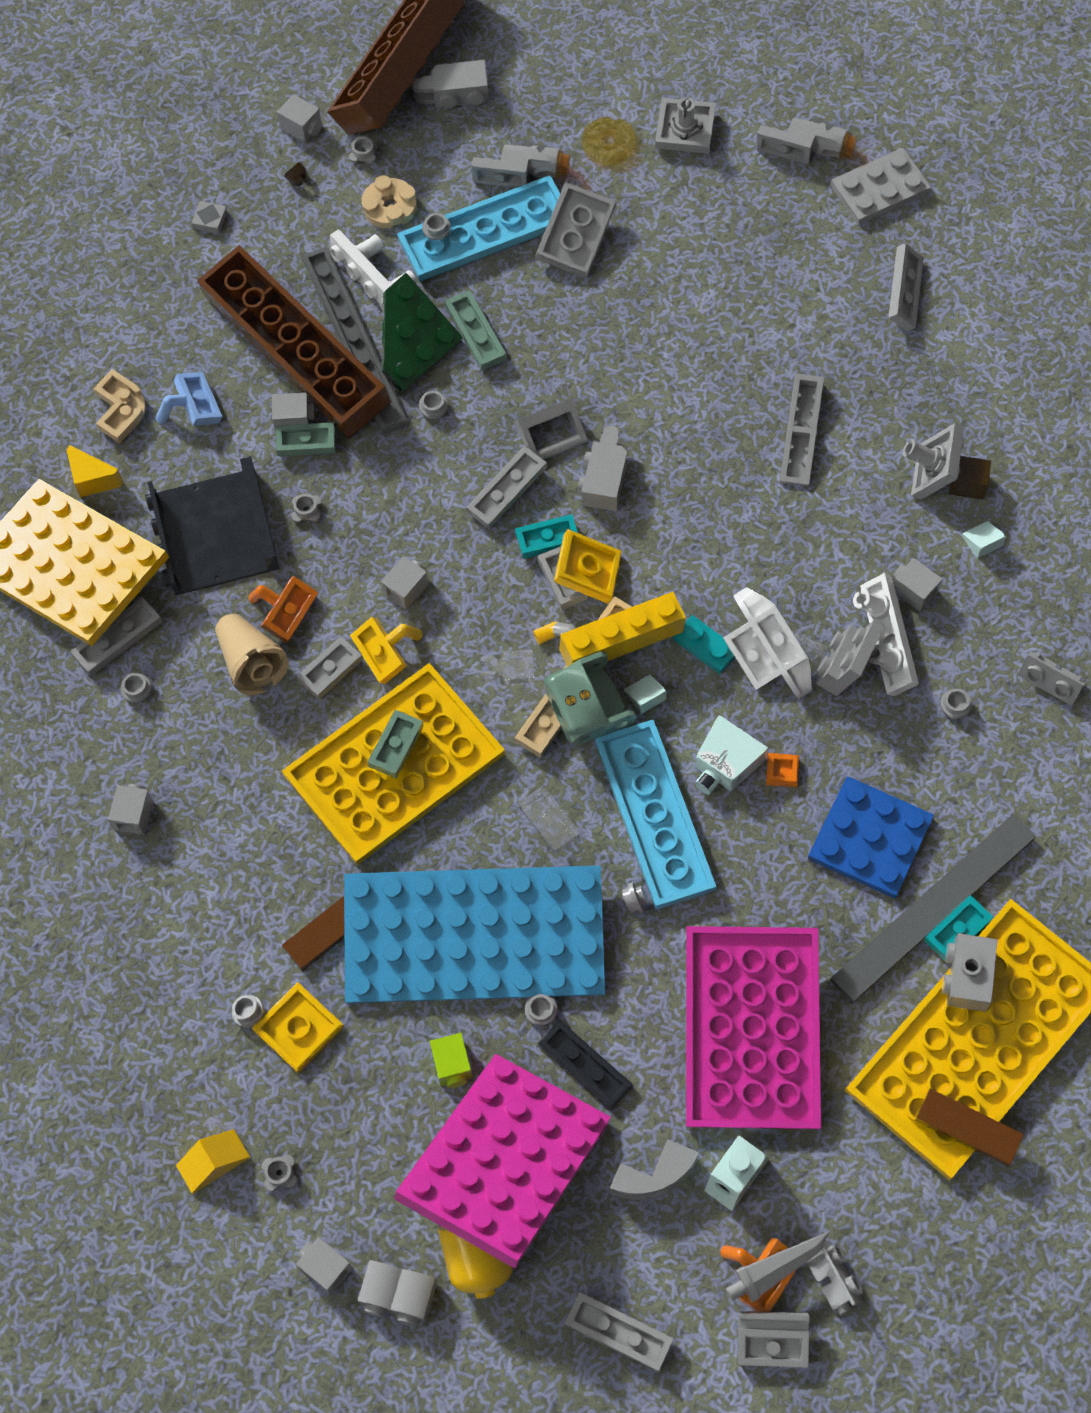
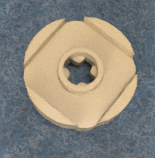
M385 175L377 177L374 183L366 188L361 199L363 212L367 220L374 226L383 229H390L395 225L408 223L417 210L413 186L403 180L389 178ZM394 200L395 205L390 204L388 207H385L384 201Z

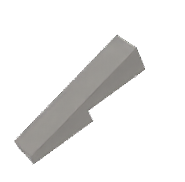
M795 373L779 483L809 486L824 377Z

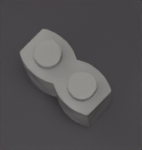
M369 1260L357 1301L360 1305L365 1306V1313L377 1317H383L385 1312L398 1315L396 1321L416 1326L418 1321L426 1323L438 1282L436 1278L422 1273Z

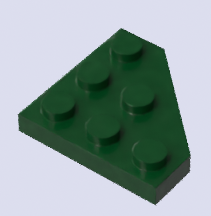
M407 273L403 274L383 293L384 320L382 321L383 359L381 372L400 393L463 338Z

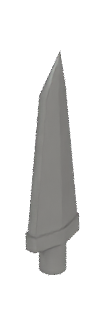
M829 1232L737 1269L736 1273L740 1281L725 1289L731 1301L744 1294L748 1295L751 1302L759 1299L762 1294L818 1254Z

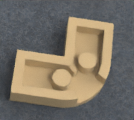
M112 369L94 387L95 394L112 405L96 422V425L100 431L120 444L142 420L146 404L139 387Z

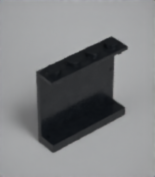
M251 456L240 459L241 472L157 492L152 481L148 482L150 493L145 494L149 511H154L156 517L151 519L155 537L160 536L161 543L156 544V546L165 550L169 556L166 561L167 569H163L162 574L165 585L167 587L172 586L175 596L280 569Z

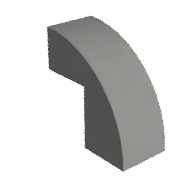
M667 1139L652 1176L620 1163L610 1187V1195L628 1200H645L668 1193L681 1184L691 1173L698 1160L699 1152Z

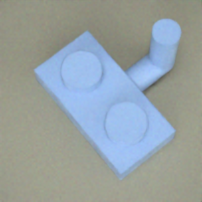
M204 373L176 374L174 383L179 395H168L163 398L156 421L160 424H165L173 407L184 406L193 426L219 424L222 414Z

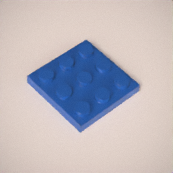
M846 776L807 859L896 899L934 814Z

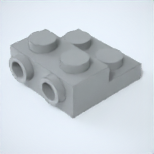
M873 620L866 628L860 627L858 629L850 625L843 633L838 631L829 645L832 648L830 656H825L817 671L820 674L816 684L835 696L844 691L861 676L884 626Z

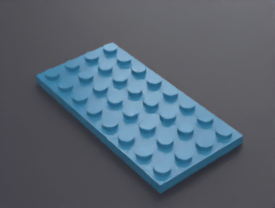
M601 865L344 874L346 1004L530 998L538 994L551 997L605 996Z

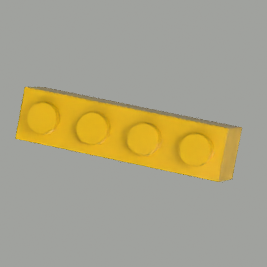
M672 591L560 634L559 650L567 667L579 659L600 651L606 652L608 656L607 661L682 633L686 616Z

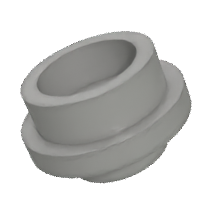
M433 213L427 216L422 226L424 235L434 241L446 238L451 230L449 220L440 213Z
M438 391L426 392L419 401L421 414L429 419L442 417L448 409L447 399Z
M131 673L123 679L120 691L125 700L139 703L150 695L151 683L145 675Z
M951 689L943 694L940 707L942 712L949 718L961 719L969 714L972 700L964 690Z
M634 882L629 883L628 888L622 890L625 903L630 913L638 911L641 914L645 912L644 905L648 904L646 893L642 886L636 887Z
M543 994L530 997L525 1004L526 1018L536 1026L549 1025L557 1016L555 1000L551 996Z
M243 995L237 998L232 1006V1018L241 1027L254 1026L261 1020L264 1014L263 1003L259 998L252 995Z

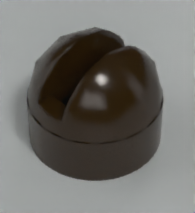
M298 162L284 174V177L292 185L301 186L303 182L307 181L308 172L304 165Z

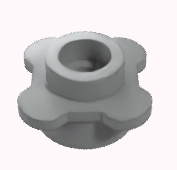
M364 136L352 141V153L349 154L351 162L365 161L371 164L376 160L374 155L375 150L378 148L376 141Z
M301 494L293 498L294 512L291 517L294 522L299 523L302 520L317 522L321 518L318 512L319 505L321 504L320 497Z
M284 1155L283 1157L272 1159L267 1158L263 1161L262 1169L266 1177L264 1186L268 1191H275L278 1187L283 1186L292 1188L296 1185L297 1177L293 1174L295 1160L292 1156ZM278 1170H282L281 1176L276 1175Z

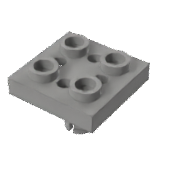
M686 97L681 99L662 98L655 149L709 154L716 103L694 101L691 98L686 100Z
M954 423L921 444L913 439L906 443L903 449V456L916 462L911 491L912 497L922 500L957 480L960 473V454L963 448V427Z

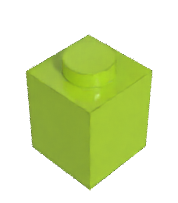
M462 1033L429 1041L441 1086L447 1085L448 1088H457L465 1085L467 1079L473 1078Z

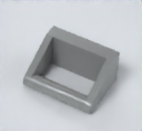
M572 398L514 421L524 445L543 460L588 442ZM566 413L576 434L536 450L528 428Z

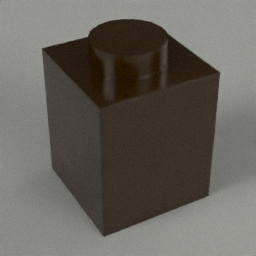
M960 456V473L957 480L950 483L949 495L984 500L989 485L992 460Z

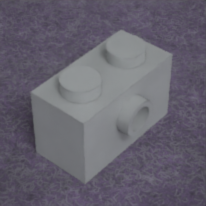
M958 933L954 942L948 943L945 962L951 963L950 975H944L942 994L947 995L946 1006L987 1011L992 1000L998 939Z

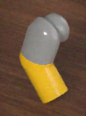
M552 622L534 630L533 635L539 645L555 637H560V634L576 629L573 624Z

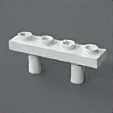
M340 230L330 234L331 247L329 250L332 258L337 263L341 262L346 267L349 276L362 284L368 297L375 298L384 312L383 293L401 276L388 281L369 262L368 259L383 251L381 239L377 235H373L363 243L353 245ZM410 270L406 271L405 273L417 284L415 275Z
M883 573L860 585L861 593L857 592L854 595L853 603L856 608L867 611L869 623L875 620L884 626L868 661L872 664L880 665L887 694L896 696L919 685L892 576Z

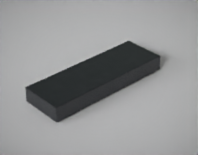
M561 1020L538 1042V1046L610 1110L633 1087V1083Z

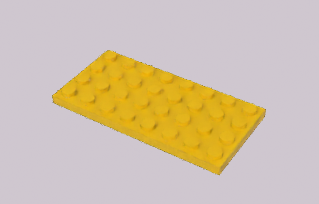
M1012 899L1006 903L979 934V937L998 939L992 1000L987 1011L946 1006L947 995L942 994L943 976L845 1089L849 1096L949 1181L975 1150L915 1121L929 1089L931 1088L999 1122L1091 1013V962ZM950 969L946 972L947 975H950Z

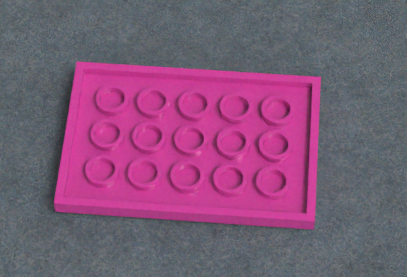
M686 926V1127L821 1129L818 928Z
M495 1054L396 1190L394 1200L509 1266L516 1268L603 1134L611 1117Z

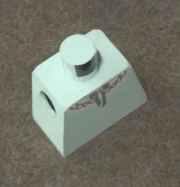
M719 715L696 756L695 767L703 772L695 782L696 787L708 795L718 783L732 791L766 760L768 747Z
M738 1136L711 1173L705 1192L733 1211L768 1162L767 1155ZM719 1184L725 1186L729 1192L721 1188Z

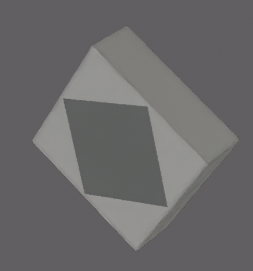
M200 201L191 223L193 229L219 234L227 215V208L223 205Z

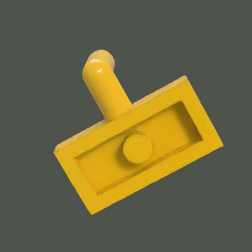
M371 617L354 631L350 637L379 683L386 684L407 666L395 644L403 637L419 641L423 633L420 629L400 624L387 634L379 620Z

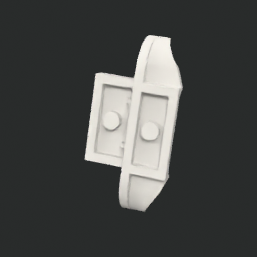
M747 587L736 593L734 598L748 622L725 636L724 640L754 688L757 690L782 674L798 699L810 693L812 686L809 658L776 605L766 597Z

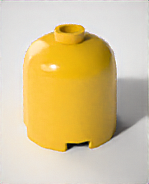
M438 1227L448 1276L451 1284L457 1290L464 1293H475V1298H487L495 1295V1289L501 1287L510 1279L512 1274L511 1266L447 1229Z

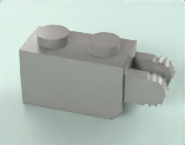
M485 60L436 65L431 70L432 76L415 78L414 83L411 85L414 90L413 100H415L416 104H435L436 108H453L458 105H480L481 103L489 102Z
M613 425L606 426L602 431L600 442L593 441L591 452L585 453L583 469H587L585 477H580L577 494L582 495L583 506L617 511L627 469V451L623 446H620V431Z

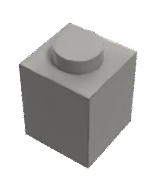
M294 94L277 111L280 129L305 143L312 136H316L321 130L322 121L319 108Z
M307 392L272 394V421L275 432L277 425L310 424V421L316 420L314 403H309Z
M404 556L381 581L383 595L406 611L429 585L426 568L418 561L413 560L411 562Z
M915 558L906 566L904 564L900 565L892 576L896 595L919 612L937 595L942 583L941 577Z
M129 784L128 787L117 785L108 821L114 830L141 835L145 834L153 804L149 791L138 784Z
M319 1237L314 1242H307L297 1256L299 1261L296 1265L330 1295L353 1269L345 1258Z

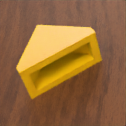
M69 445L66 449L74 485L80 498L119 488L124 483L117 468Z
M233 1129L199 1139L176 1164V1167L191 1193L194 1194L251 1157Z

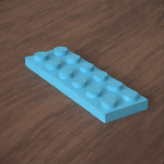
M549 175L444 215L450 222L451 230L449 235L442 240L434 241L428 239L423 233V224L397 233L398 241L419 282L543 235L560 192Z
M654 720L596 738V748L655 910L716 891L717 886Z

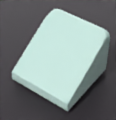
M988 521L962 533V537L977 559L1002 547L1006 539L1003 532Z
M650 674L624 689V692L640 715L665 701L667 696L664 687Z

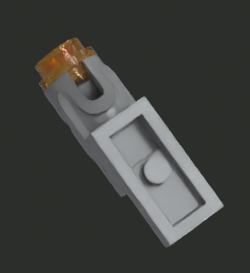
M793 117L787 132L761 125L757 133L756 150L809 164L813 152L821 156L851 159L857 137L852 136L851 132L847 131V129L828 124L817 118H812L808 121Z
M523 142L521 145H504L501 160L473 157L471 165L473 182L520 187L528 184L529 176L543 178L550 175L551 178L559 179L561 176L567 177L570 168V154H565L559 148L545 145L540 146L529 142Z

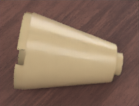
M238 614L225 615L219 620L215 632L234 687L241 694L256 695L265 692L262 687L271 681L274 686L279 683L289 666V660L286 657L285 651Z

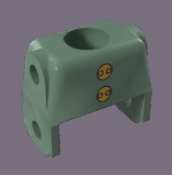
M600 651L579 659L570 666L550 674L543 681L547 689V697L564 734L573 745H580L598 737L627 728L635 722L636 715L634 711H625L615 685L603 670L608 660L606 652Z

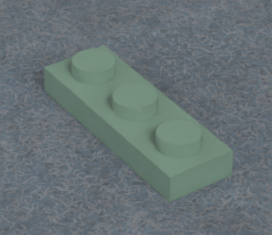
M470 290L444 301L447 312L459 333L463 336L464 342L481 371L507 361L505 350Z

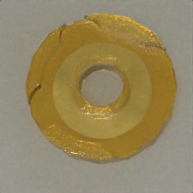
M602 117L593 120L585 127L582 136V149L586 157L594 163L616 165L624 162L632 155L635 149V132L632 126L622 119L617 118V120L610 119V117ZM612 137L616 141L612 144H605L602 142V139Z

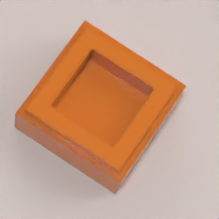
M768 753L766 785L797 787L799 755Z

